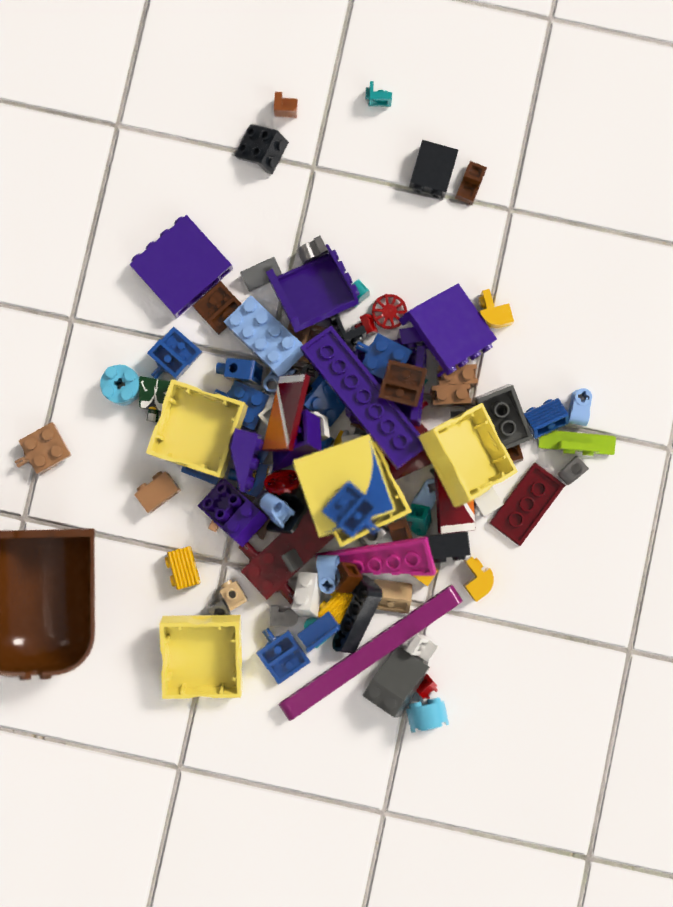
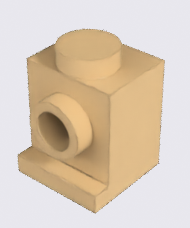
M229 580L221 585L223 589L219 592L230 611L248 601L238 581L232 582V580ZM230 591H235L236 596L234 598L229 596Z

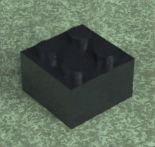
M468 532L426 536L435 563L447 562L446 558L451 557L454 561L466 560V556L471 555Z

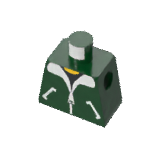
M139 377V407L148 410L146 421L158 423L159 412H162V404L170 381Z

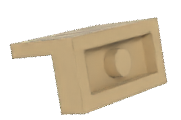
M375 579L374 582L383 592L377 610L409 614L412 601V584Z

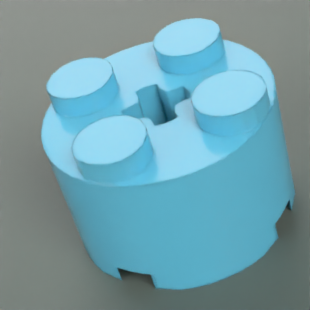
M126 365L108 367L100 380L102 394L117 405L131 404L139 398V375ZM125 383V386H121V389L118 387V384Z
M440 698L428 699V704L424 705L421 702L408 704L409 708L406 709L411 733L416 732L415 728L425 731L442 727V722H444V725H449L444 701H441Z

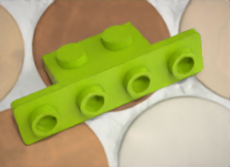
M554 430L539 437L538 448L562 450L563 454H575V452H582L583 456L615 454V436Z

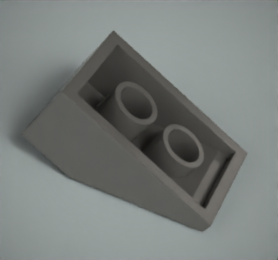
M512 384L504 385L473 398L476 406L483 403L496 433L506 449L533 439Z
M398 646L372 678L362 696L392 717H401L430 666Z

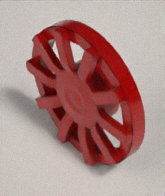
M385 294L375 300L372 306V317L379 327L392 330L402 325L399 321L400 318L396 314H405L407 306L399 296ZM385 298L386 305H384L380 300ZM388 298H393L391 304H389ZM397 299L400 303L394 306V303ZM377 303H378V304H379L380 306H382L383 308H382V309H376L375 307H376V305H377ZM403 306L404 311L397 310V308ZM375 312H382L378 317L375 316ZM382 317L385 318L383 324L378 321ZM394 318H396L399 321V323L396 325H394ZM387 320H390L391 326H386Z
M293 470L276 471L264 480L265 489L269 493H277V495L285 492L291 493V490L298 488L300 484L298 474Z

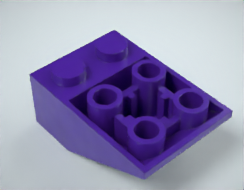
M307 409L302 410L293 451L273 452L274 471L294 464L293 460L322 451L319 417Z
M235 428L230 449L240 491L249 492V489H252L254 486L255 478L252 476L254 470L258 469L260 459H257L259 451L262 452L264 440H262L263 436L260 434Z
M225 478L221 479L197 505L242 547L269 519Z

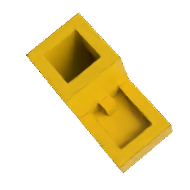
M490 289L482 290L480 297H478L480 308L484 310L479 311L487 325L490 328L512 325L514 318L510 304L494 307Z
M470 556L464 562L475 577L463 586L472 599L478 602L491 591L494 584V576L492 570L488 567L482 571L483 565L477 557L474 559Z

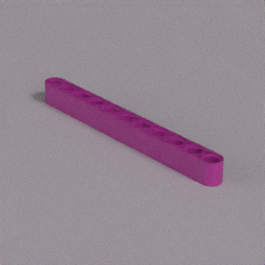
M452 584L359 647L354 653L349 654L278 704L289 721L295 719L455 608L463 599Z

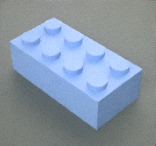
M251 295L224 321L229 330L278 377L283 376L304 355L300 349L303 344Z

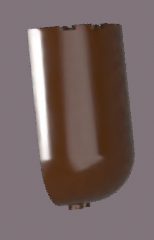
M95 529L0 530V675L19 677V680H30L31 675H39V679L45 680L52 679V676L66 674L75 670L87 659L95 642Z

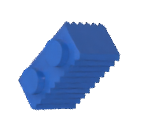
M559 398L549 399L543 405L537 408L531 407L524 413L529 429L535 439L569 424V414Z

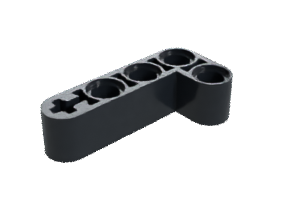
M362 575L363 579L351 593L354 596L340 623V629L335 633L332 640V647L336 652L354 653L357 650L382 599V589L368 576Z

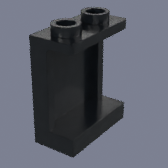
M422 139L409 188L416 193H428L433 198H445L459 150Z

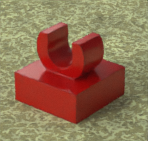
M370 314L360 316L362 323L354 325L355 328L364 325L367 335L378 333L373 317Z
M426 674L416 691L423 699H430L428 694L433 690L435 692L438 691L436 688L437 684Z

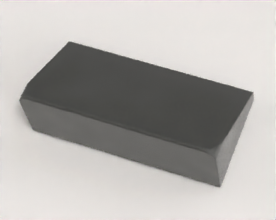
M271 257L240 272L249 292L270 283L266 271L273 269L276 276L282 274L275 257Z

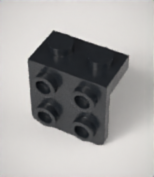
M251 124L235 152V157L240 160L256 163L266 173L273 175L289 141L278 130Z
M338 314L329 317L332 327L336 326V332L348 346L353 345V347H356L358 341L364 343L363 341L366 340L367 333L364 325L345 332Z
M300 488L291 490V493L285 492L280 495L271 493L283 500L295 512V515L290 516L285 522L283 529L270 520L266 526L268 531L292 534L298 528L300 521L309 508L304 491Z

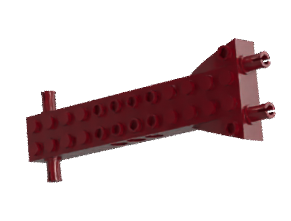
M426 400L422 404V410L429 405ZM422 423L421 426H414L420 435L428 431ZM425 449L399 469H396L384 455L394 480L432 464ZM308 508L298 528L292 534L281 533L262 552H258L249 542L245 544L248 549L239 546L238 549L249 559V564L241 572L266 599H269L275 592H280L291 605L293 599L290 595L294 598L295 591L287 583L302 567L294 572H290L281 558L282 555L295 549L305 565L335 537L334 533L319 538L313 517Z

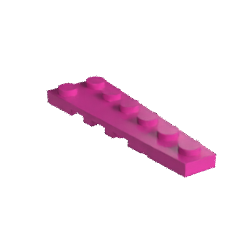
M427 537L321 552L315 556L317 560L318 555H338L340 562L355 564L361 574L373 573V575H381V573H390L392 575L410 574L412 576H435L436 574Z

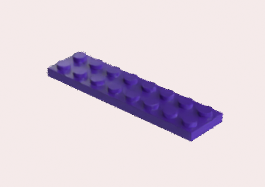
M329 326L300 347L301 352L367 434H370L372 440L396 469H399L424 450L418 437L420 433L393 401L378 398L381 389L380 384L332 326Z

